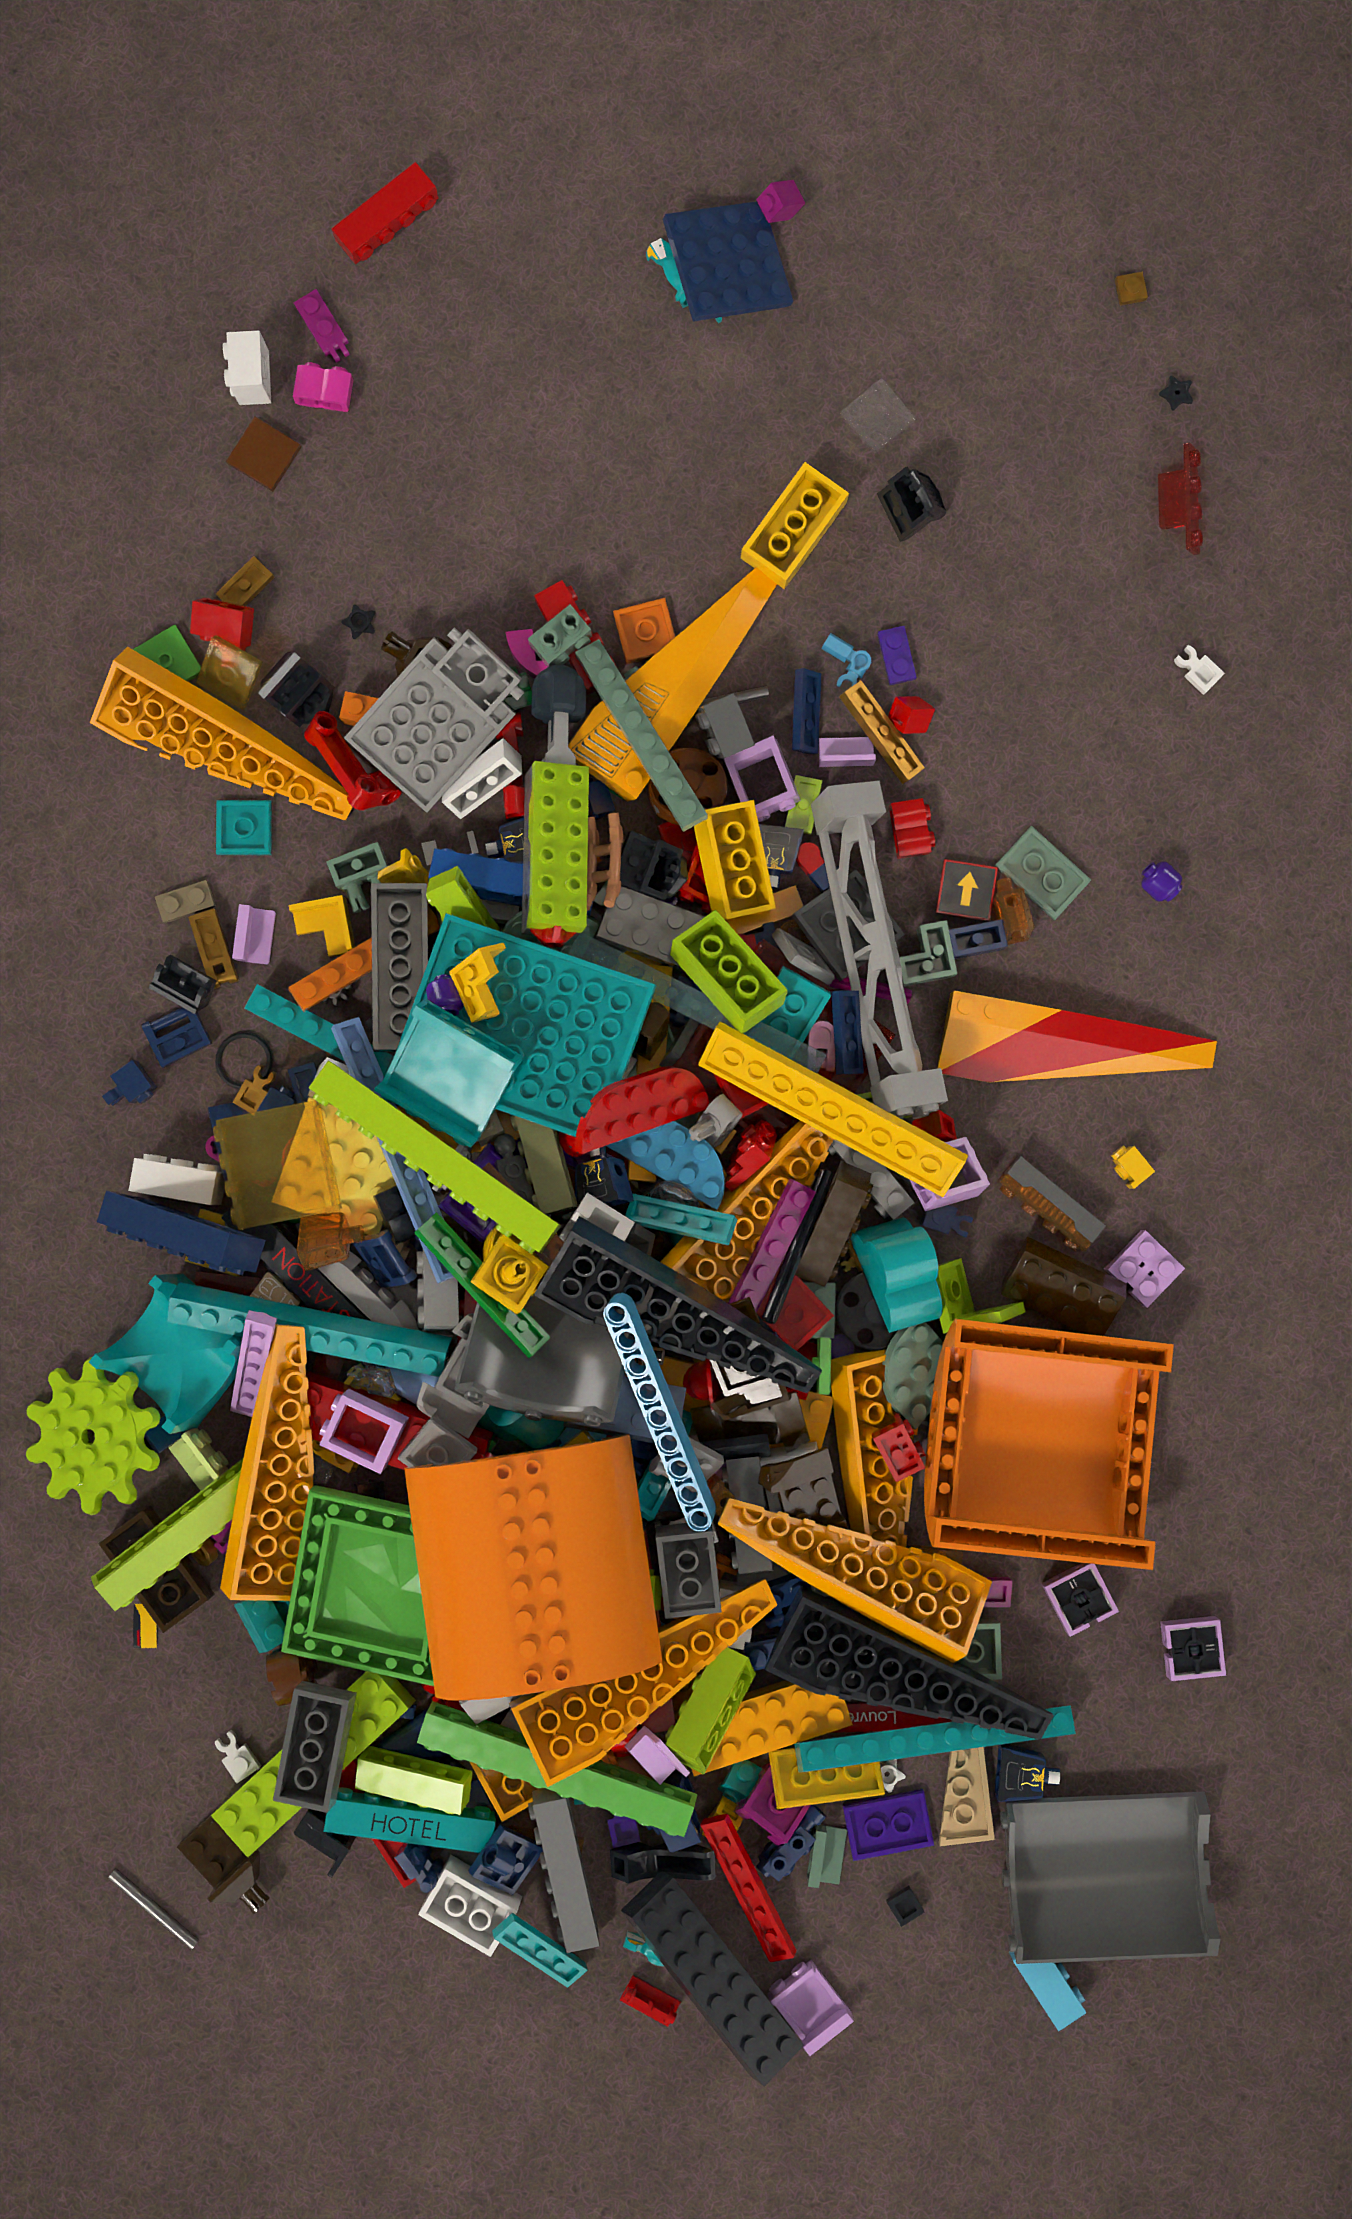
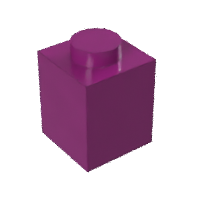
M794 180L772 182L756 199L768 223L786 221L793 218L805 204Z

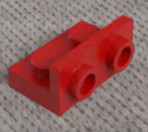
M899 1413L893 1415L896 1422L871 1435L894 1480L898 1482L925 1469L922 1457L926 1456L919 1441L913 1442L911 1435L915 1433L908 1419L902 1421Z

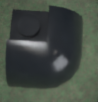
M397 1185L373 1196L383 1218L382 1223L385 1229H388L393 1236L391 1240L395 1246L417 1236L414 1233L416 1230Z

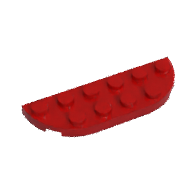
M674 1066L655 1068L614 1082L604 1087L591 1099L592 1106L585 1118H580L576 1132L575 1151L584 1154L706 1110L709 1106L708 1094L701 1081L693 1073Z

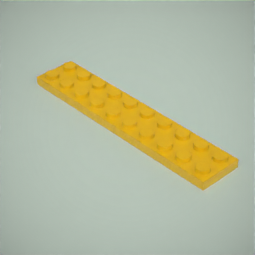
M721 1021L716 1026L698 1065L941 1197H944L968 1158V1155L745 1034H741Z

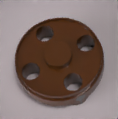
M678 748L670 751V755L701 805L708 806L710 809L724 806L727 795V779L724 769L718 760L711 754L697 748ZM711 771L715 773V775L707 776L704 774V772ZM650 778L648 794L656 816L679 826L668 806L660 803L664 799Z

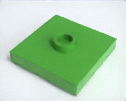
M176 625L171 626L133 649L186 681H190L204 673Z
M817 1338V1357H813L812 1363L822 1369V1373L816 1380V1393L829 1395L831 1383V1339Z

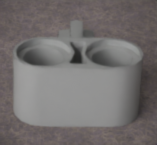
M721 1094L709 1104L697 1123L689 1129L690 1139L699 1142L705 1139L712 1148H715L728 1137L743 1113L724 1094Z

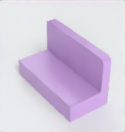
M868 737L819 738V767L873 766L876 761L874 746Z
M239 904L232 955L234 960L269 964L276 916L275 911L255 909L250 905Z
M645 1726L625 1745V1748L659 1785L675 1769L680 1771L685 1777L690 1773L669 1748Z

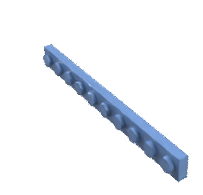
M357 1017L333 1025L331 1030L350 1075L381 1097V1094L374 1091V1089L382 1082L384 1076L360 1018ZM388 1102L397 1108L395 1103ZM377 1137V1140H378V1142H379V1144H380V1147H381V1144L383 1143V1141L380 1140V1139ZM381 1147L415 1230L421 1227L436 1212L443 1218L424 1171L421 1168L418 1172L414 1171L403 1163L406 1157L399 1152L394 1156ZM420 1240L437 1283L439 1284L454 1278L448 1269Z

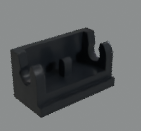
M170 954L166 957L164 966L160 963L158 964L149 988L196 1014L209 1005L217 980Z

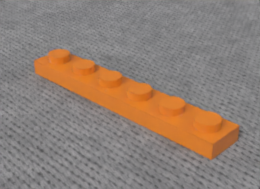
M427 904L429 937L440 929L436 915ZM372 937L289 986L288 990L303 1012L372 971Z

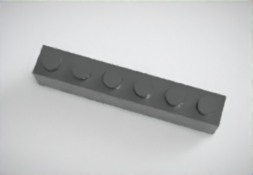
M546 1788L534 1790L533 1802L528 1803L531 1820L536 1819L538 1826L534 1828L537 1845L542 1844L543 1852H540L542 1869H548L549 1876L545 1877L548 1894L553 1893L555 1901H551L554 1919L559 1918L560 1925H557L559 1942L565 1943L567 1953L600 1946L599 1930L569 1798L561 1797L555 1791Z

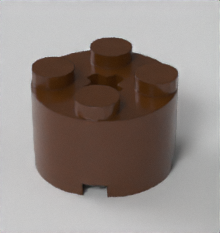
M282 1648L269 1651L270 1654L266 1656V1673L268 1682H273L276 1689L271 1691V1694L278 1706L291 1704L294 1688L302 1681L318 1684L314 1678V1672L318 1671L315 1659L281 1652Z

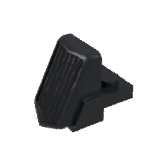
M903 468L887 481L889 485L877 493L900 542L909 539L931 521L940 520L946 514L939 490L928 475L916 469Z
M287 652L262 679L260 683L262 689L259 691V694L300 728L303 724H310L317 712L325 711L329 713L333 698L332 691L335 687L295 652Z
M632 830L629 831L621 850V886L657 900L665 901L666 898L673 897L688 880L687 860L682 856L683 850L660 839L654 841Z

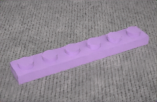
M248 1311L230 1408L232 1412L250 1417L253 1416L277 1318L263 1312Z

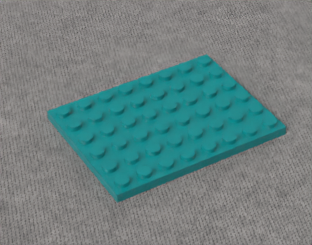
M446 913L398 1048L414 1018L411 1014L415 1006L424 999H427L426 987L436 976L450 975L449 971L478 948L504 943L506 949L493 958L499 972L486 982L499 1010V1015L471 1023L467 1011L463 1007L456 1017L523 1056L496 1109L576 1137L580 1118H585L593 1104L590 1102L591 1099L604 1087L624 1079L656 985Z

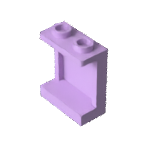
M812 1960L806 1964L804 1962L797 1964L791 1971L792 1975L784 1981L782 1979L777 1980L772 1984L768 1993V2000L773 2006H776L802 2040L803 2048L809 2056L854 2022L850 2009Z

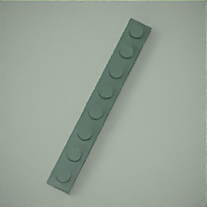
M598 639L576 651V658L683 832L708 819L703 806L601 641Z

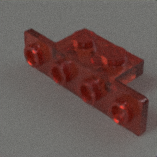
M1188 442L1183 444L1184 469L1158 474L1159 527L1161 529H1171L1186 526V549L1193 555H1199L1200 546L1203 544V535L1199 529V519H1202V507L1198 503V493L1201 492L1202 485L1201 479L1198 476L1197 466L1201 464V456L1199 450Z

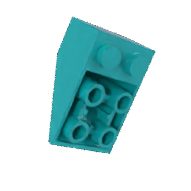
M241 1600L234 1604L259 1653L268 1652L283 1643L290 1601Z

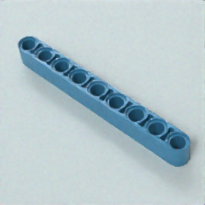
M617 1293L610 1299L604 1309L605 1322L687 1524L694 1531L703 1532L712 1524L717 1510L716 1504L636 1305L628 1294ZM613 1306H620L625 1314L617 1313ZM624 1332L632 1333L635 1340L628 1339ZM634 1358H641L646 1365H639ZM645 1384H652L656 1391L647 1389ZM655 1410L664 1411L666 1416L658 1415ZM665 1435H671L677 1441H669ZM676 1461H683L687 1467L679 1466ZM686 1486L694 1487L697 1492L689 1491ZM696 1511L704 1512L707 1517L698 1515Z

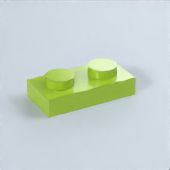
M796 775L794 784L801 801L795 803L796 806L788 810L785 827L804 829V834L811 835L814 823L811 803L820 794L822 780Z

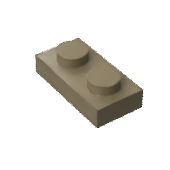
M207 880L155 896L163 923L216 907Z

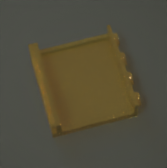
M313 1100L215 1120L216 1126L213 1127L214 1137L217 1143L220 1142L222 1153L219 1154L220 1166L222 1170H226L228 1181H225V1190L227 1196L232 1197L234 1207L231 1208V1219L233 1224L238 1226L239 1231L249 1227L325 1212H337L342 1209L321 1103Z

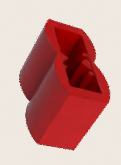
M923 798L891 803L889 805L897 859L930 854L931 847H935V837L933 831H929L927 821L931 820L929 804L924 805Z

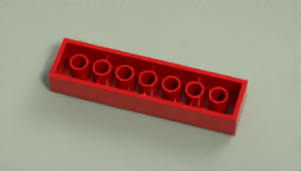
M306 1370L309 1387L307 1389V1398L310 1405L309 1427L312 1432V1440L321 1442L323 1436L319 1433L326 1419L331 1420L334 1411L331 1410V1406L338 1394L342 1395L349 1388L409 1417L388 1465L402 1470L408 1467L398 1460V1455L430 1419L429 1416L420 1411L418 1407ZM347 1405L333 1437L376 1457L390 1425ZM475 1426L470 1437L465 1439L478 1448L477 1452L486 1456L494 1432Z

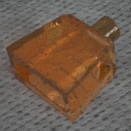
M1012 878L1000 879L996 881L998 893H996L993 901L996 921H1003L1007 945L1028 941L1035 926L1023 888L1014 889Z
M342 1212L301 1213L297 1255L304 1270L308 1271L347 1260L349 1258L350 1243L363 1242L365 1240L364 1228L362 1225L349 1226L346 1216Z

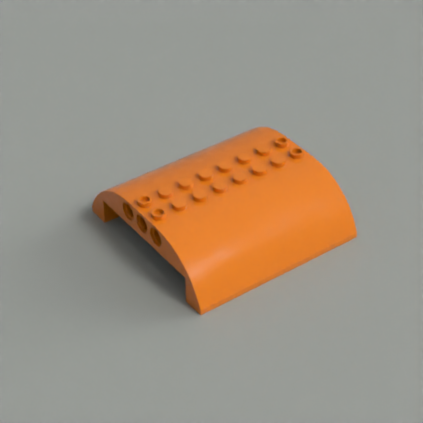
M955 1319L942 1345L931 1402L924 1478L925 1517L931 1545L938 1548L1153 1570L1155 1541L1144 1538L1158 1381L1159 1371L1171 1372L1174 1344Z
M630 1434L605 1437L600 1441L435 1466L433 1464L404 1468L436 1698L445 1700H482L562 1689L627 1676L649 1669L662 1662Z

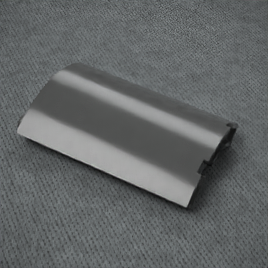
M557 1222L561 1225L559 1230L556 1232L557 1235L560 1236L566 1224ZM634 1223L625 1242L651 1256L655 1234ZM530 1296L524 1309L551 1338L533 1356L528 1358L477 1302L454 1390L464 1394V1398L468 1401L484 1402L505 1410L525 1414L527 1419L533 1421H541L544 1418L585 1423L590 1426H600L601 1423L613 1422L625 1369L611 1334L606 1330L607 1327L595 1323L593 1326L582 1323L542 1299ZM630 1332L624 1333L628 1339L632 1340L633 1335Z
M1205 1792L1057 1797L1006 1801L1005 1811L1000 1812L1001 1827L1005 1829L1006 1869L1002 1870L1001 1875L1003 1887H1007L1012 1930V1934L1008 1935L1009 1951L1015 1953L1016 1964L1218 1956L1221 1938L1214 1903H1208L1207 1886L1211 1885L1209 1859L1204 1858V1844H1209L1211 1816Z

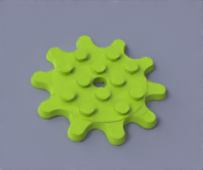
M90 1357L83 1364V1373L80 1380L72 1379L63 1368L54 1369L48 1377L53 1390L52 1401L50 1403L35 1401L28 1406L27 1416L39 1424L41 1439L38 1443L32 1444L27 1449L26 1457L35 1464L46 1462L51 1468L52 1478L47 1486V1494L51 1498L62 1499L69 1490L75 1489L80 1495L83 1512L89 1515H96L100 1512L102 1498L108 1491L112 1492L117 1500L123 1504L134 1503L137 1498V1490L132 1482L134 1471L139 1468L146 1471H153L158 1468L160 1463L159 1456L155 1451L146 1447L144 1435L147 1430L159 1424L160 1414L156 1408L140 1409L135 1405L133 1395L139 1385V1379L134 1372L127 1371L116 1382H110L106 1379L104 1370L96 1369L89 1363L92 1358ZM89 1429L95 1433V1441L93 1443H88L87 1430Z

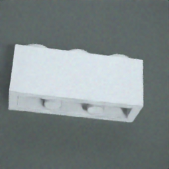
M504 738L501 739L467 767L442 795V803L462 819L522 774L521 755Z

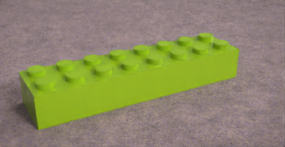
M366 1671L346 1689L357 1692L342 1770L416 1701L395 1677ZM282 1750L211 1815L247 1857L256 1851L302 1808L273 1801Z

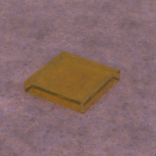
M215 635L211 638L196 683L243 710L249 702L263 662Z

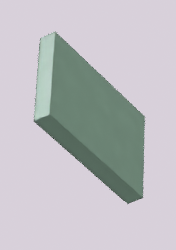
M1033 826L1020 837L994 866L1009 880L1012 878L1013 884L1053 920H1056L1091 881L1086 874Z

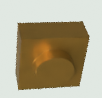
M1143 271L1116 276L1115 285L1120 306L1147 300L1148 295Z

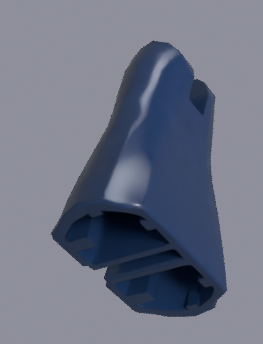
M430 1705L418 1713L414 1719L409 1720L374 1746L393 1752L398 1750L401 1754L430 1761L450 1755L439 1750H428L424 1745L417 1743L426 1712Z

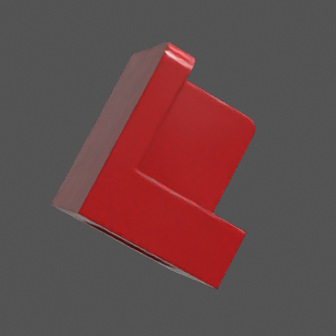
M896 696L888 718L896 729L903 734L926 733L935 708L919 696Z
M941 1110L931 1112L929 1116L918 1118L912 1122L913 1126L943 1142L957 1139L954 1119Z

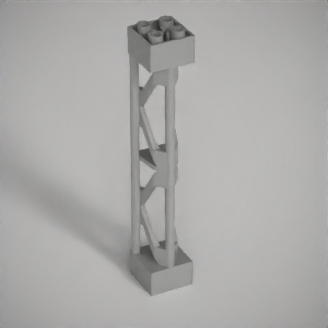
M880 781L828 786L811 803L816 832L820 838L851 991L859 990L861 1035L872 1086L870 1090L873 1104L902 1120L904 1119L903 1116L912 1115L913 1119L929 1116V1112L939 1110V1106L947 1102L948 1098L941 1068L922 1071L921 1056L914 1039L902 982V967L895 942L892 921L885 903L871 827L886 813ZM842 833L838 870L835 867L829 834ZM855 842H859L875 921L868 923L862 917L847 894L850 851ZM849 916L864 939L871 944L856 953L853 952L846 919ZM869 960L865 996L862 995L855 961ZM883 969H886L903 1051L899 1052L890 1046L873 1020L876 983L878 975ZM873 1044L878 1045L893 1070L898 1073L897 1075H890L882 1081L880 1080Z

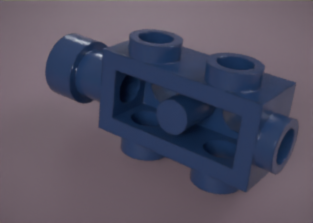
M813 1804L809 1807L788 1843L776 1845L771 1841L765 1845L764 1850L758 1856L760 1862L756 1865L763 1875L767 1878L772 1875L779 1882L783 1876H787L793 1871L795 1863L802 1855H806L811 1851L816 1841L811 1830L815 1825L819 1826L826 1818V1815L818 1806ZM775 1848L776 1850L774 1851V1853L772 1855H769V1851Z

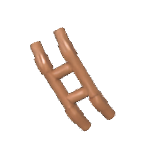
M619 813L608 814L610 826L609 841L611 844L599 845V833L596 828L595 817H588L587 911L590 910L592 902L596 897V883L608 881L604 905L609 908L614 907L616 898L621 890L620 867L623 830L620 825ZM610 855L609 870L597 871V857Z

